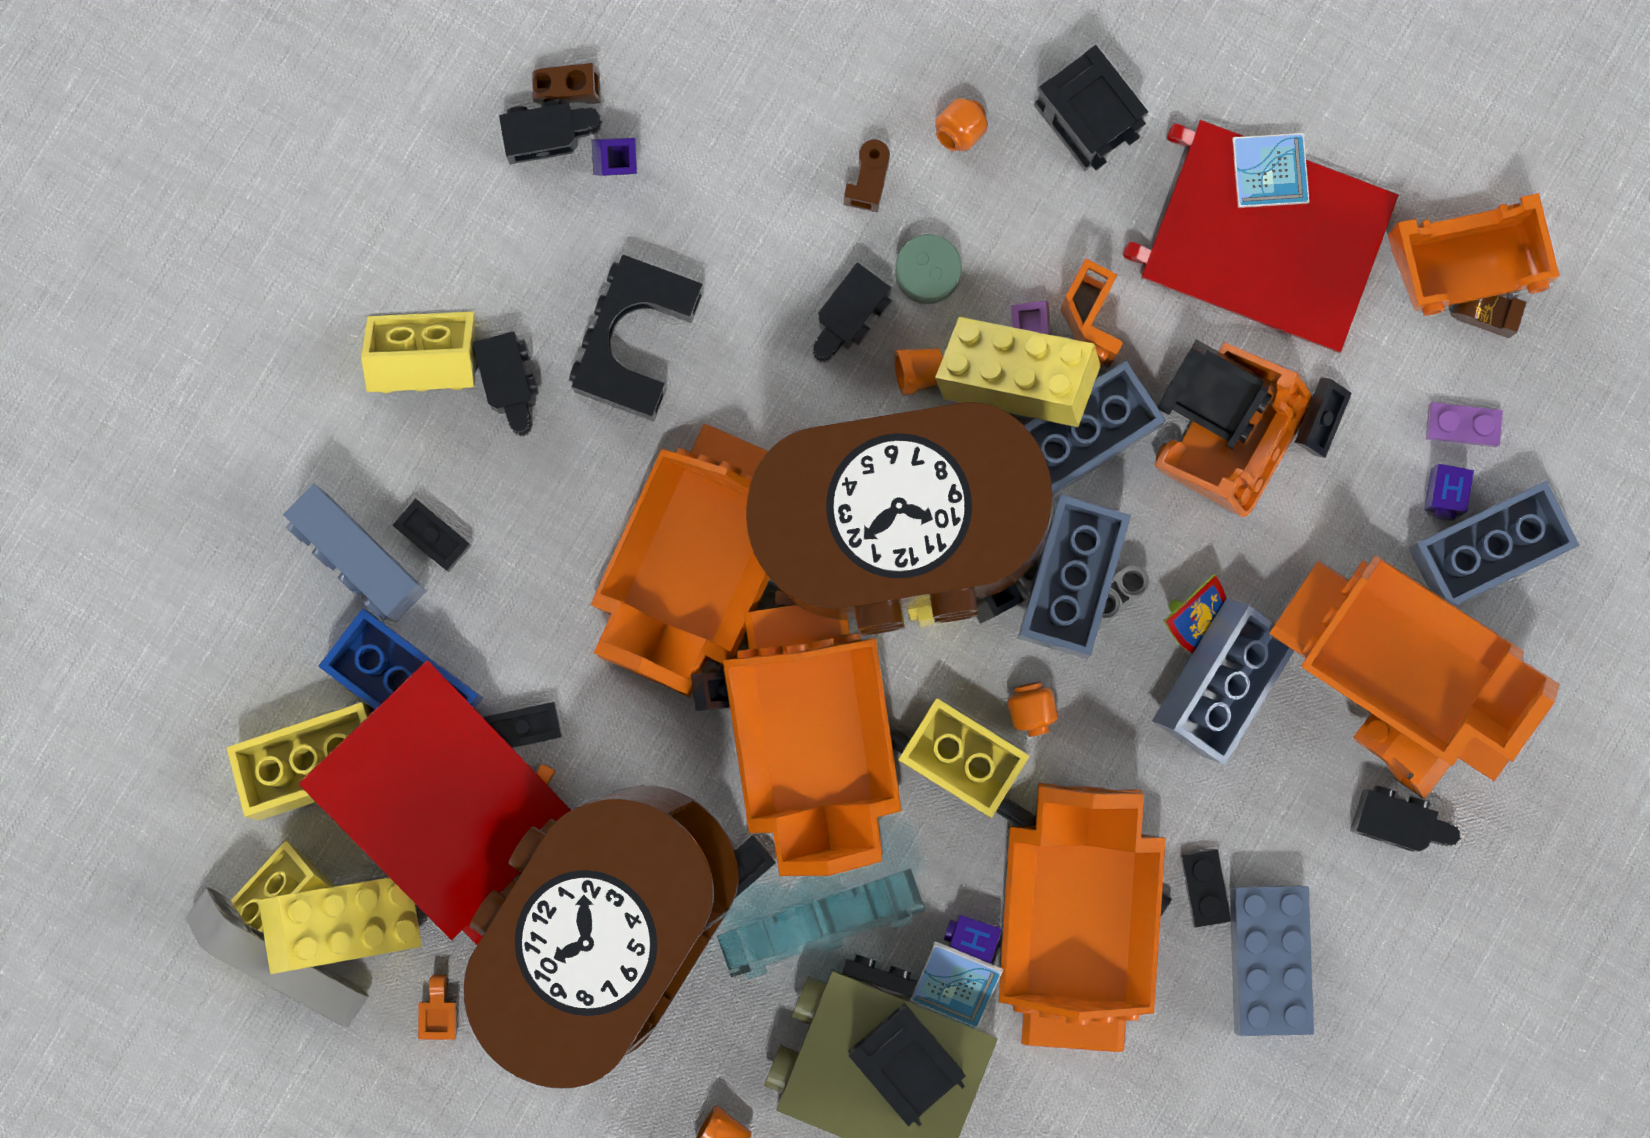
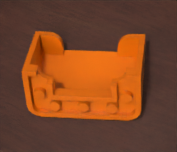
M1539 193L1522 196L1520 198L1521 205L1518 203L1507 206L1506 203L1499 205L1495 210L1433 223H1430V220H1425L1419 226H1417L1416 219L1398 222L1388 235V239L1414 310L1422 311L1423 316H1430L1445 311V306L1526 289H1528L1529 294L1549 290V283L1555 281L1560 275Z
M1224 342L1219 350L1220 353L1272 381L1268 393L1273 395L1262 414L1257 411L1254 413L1250 423L1255 426L1244 444L1238 441L1232 450L1226 447L1227 440L1192 422L1181 442L1173 439L1168 443H1164L1159 448L1154 466L1161 473L1241 517H1246L1254 509L1301 426L1312 396L1298 373Z

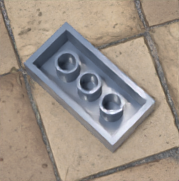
M1126 360L1095 380L1079 427L1037 418L1024 425V427L1034 437L1045 457L1050 473L1053 497L1160 428L1166 419Z
M1545 481L1409 547V550L1429 589L1456 606L1580 545L1548 482Z
M314 483L283 514L290 521L286 528L307 546L312 543L316 547L312 551L313 555L326 567L333 571L338 568L342 573L337 578L358 596L363 593L367 597L363 603L378 618L380 617L385 621L389 617L398 622L427 592L339 504Z
M1064 495L1059 496L1017 639L1085 659L1091 656L1131 515Z
M1226 598L1152 722L1202 757L1226 765L1294 653V650L1269 634L1275 623L1252 606Z
M1309 886L1229 887L1234 1033L1239 1036L1314 1035Z

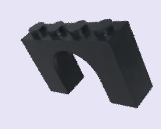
M622 254L620 262H613L607 277V282L611 283L606 296L601 295L598 299L594 315L598 316L594 329L588 328L585 333L581 347L586 350L581 362L575 361L570 372L569 381L573 382L571 387L574 393L654 422L667 390L666 385L663 382L633 372L620 365L612 355V333L623 317L641 309L656 310L692 323L704 293V287L700 282Z

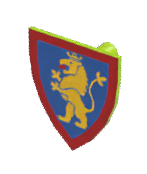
M1213 574L1184 602L1178 599L1172 600L1169 605V610L1172 613L1163 620L1177 643L1191 654L1197 648L1227 598L1217 576Z

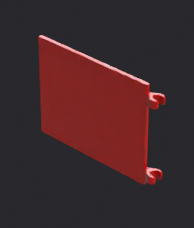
M1203 120L1199 121L1195 132L1180 124H1173L1169 129L1167 140L1174 144L1187 146L1189 150L1154 244L1150 250L1138 243L1129 242L1124 249L1123 257L1129 261L1145 265L1141 276L1142 279L1341 353L1399 194L1306 160L1309 204L1238 208L1232 138L1245 136Z
M428 660L298 783L451 941L463 931L476 945H478L483 936L469 927L482 902L494 889L501 893L521 873L508 863L523 836L531 827L534 826L541 830L550 819L557 821L572 811Z

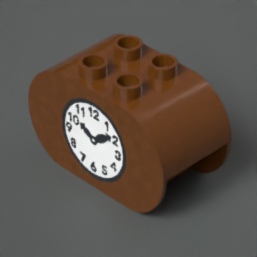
M976 402L957 403L807 428L781 439L764 456L751 481L746 507L747 530L752 549L759 564L776 586L795 604L825 618L837 620L856 618L858 630H861V635L886 633L904 629L905 624L902 610L931 606L934 623H946L977 617L978 605L976 598L992 596L1017 582L1032 566L1044 544L1052 508V484L1049 469L1039 445L1030 432L1016 418L992 405Z
M658 786L628 787L575 808L557 821L550 819L541 830L534 826L531 827L518 843L508 863L522 873L517 882L511 881L502 893L494 889L476 911L469 927L483 937L470 956L465 972L464 1003L466 1014L472 1031L482 1048L498 1065L514 1076L539 1086L562 1089L585 1086L610 1073L625 1055L636 1050L650 1037L731 908L739 884L738 860L732 842L719 821L704 806L687 795L672 789Z

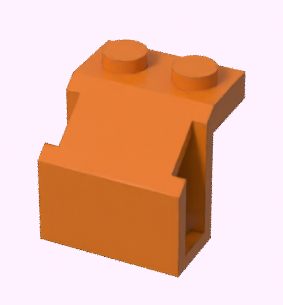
M1086 258L1065 296L1060 311L1063 318L1065 317L1074 340L1095 344L1100 367L1103 364L1110 367L1123 342L1092 326L1118 274ZM1088 270L1106 278V283L1104 284L1086 275ZM1082 282L1101 291L1084 324L1073 302Z
M1372 713L1353 736L1358 744L1386 763L1395 780L1423 799L1428 796L1451 766ZM1409 773L1413 774L1411 779L1407 778Z

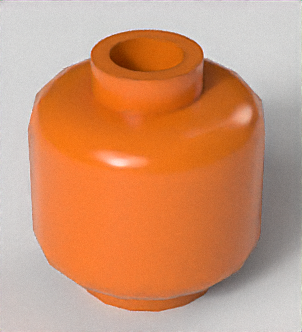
M964 98L952 101L936 118V136L939 142L951 151L969 150L986 133L988 128L986 112L983 106L975 100Z
M1041 681L1014 687V694L1010 695L1007 699L1013 727L1019 731L1027 730L1028 737L1048 733V725L1055 723L1059 718L1052 689L1043 687Z

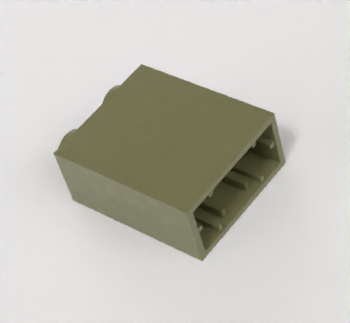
M832 968L827 983L810 976L807 977L792 1017L810 1025L799 1052L783 1045L779 1046L764 1086L782 1093L776 1111L841 1138H959L998 1039L994 1034ZM904 1002L966 1075L961 1080L965 1087L962 1089L957 1084L919 1117L922 1123L920 1126L915 1122L907 1126L848 1056V1050Z

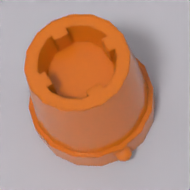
M905 348L895 351V372L898 386L903 396L912 395L916 391L938 385L935 377L943 359L939 348L915 350Z
M715 1105L705 1118L696 1138H750L752 1131L728 1115L724 1109Z

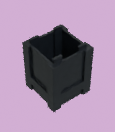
M1094 45L1058 74L1040 85L1038 88V100L1034 103V107L1084 171L1090 167L1097 171L1107 163L1104 156L1125 141L1129 146L1140 138L1137 132L1147 124L1143 119L1147 116L1148 110L1097 45Z
M905 1002L848 1050L850 1059L907 1126H910L913 1122L918 1126L922 1125L919 1117L955 1085L959 1084L962 1089L965 1087L961 1081L966 1077L963 1070Z

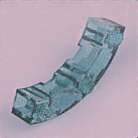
M910 868L717 935L730 976L734 977L745 973L748 980L768 973L767 965L820 946L823 953L844 946L843 938L891 923L893 929L914 922L912 915L925 911V907Z

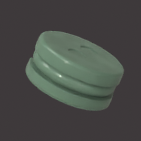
M933 234L920 235L909 240L900 250L896 261V280L902 292L913 301L922 304L938 303L948 298L957 288L962 272V262L959 252L947 239Z

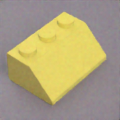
M474 311L368 316L361 354L366 391L390 393L404 390L427 391L429 389L448 388L460 390L474 387L476 374V354L473 346L475 341Z
M936 698L898 760L992 818L1030 756Z
M286 840L231 901L244 923L263 933L258 900L335 887V885Z

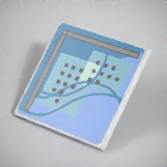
M1304 133L1232 138L1238 208L1309 204Z
M935 941L910 1001L978 1028L1003 969Z

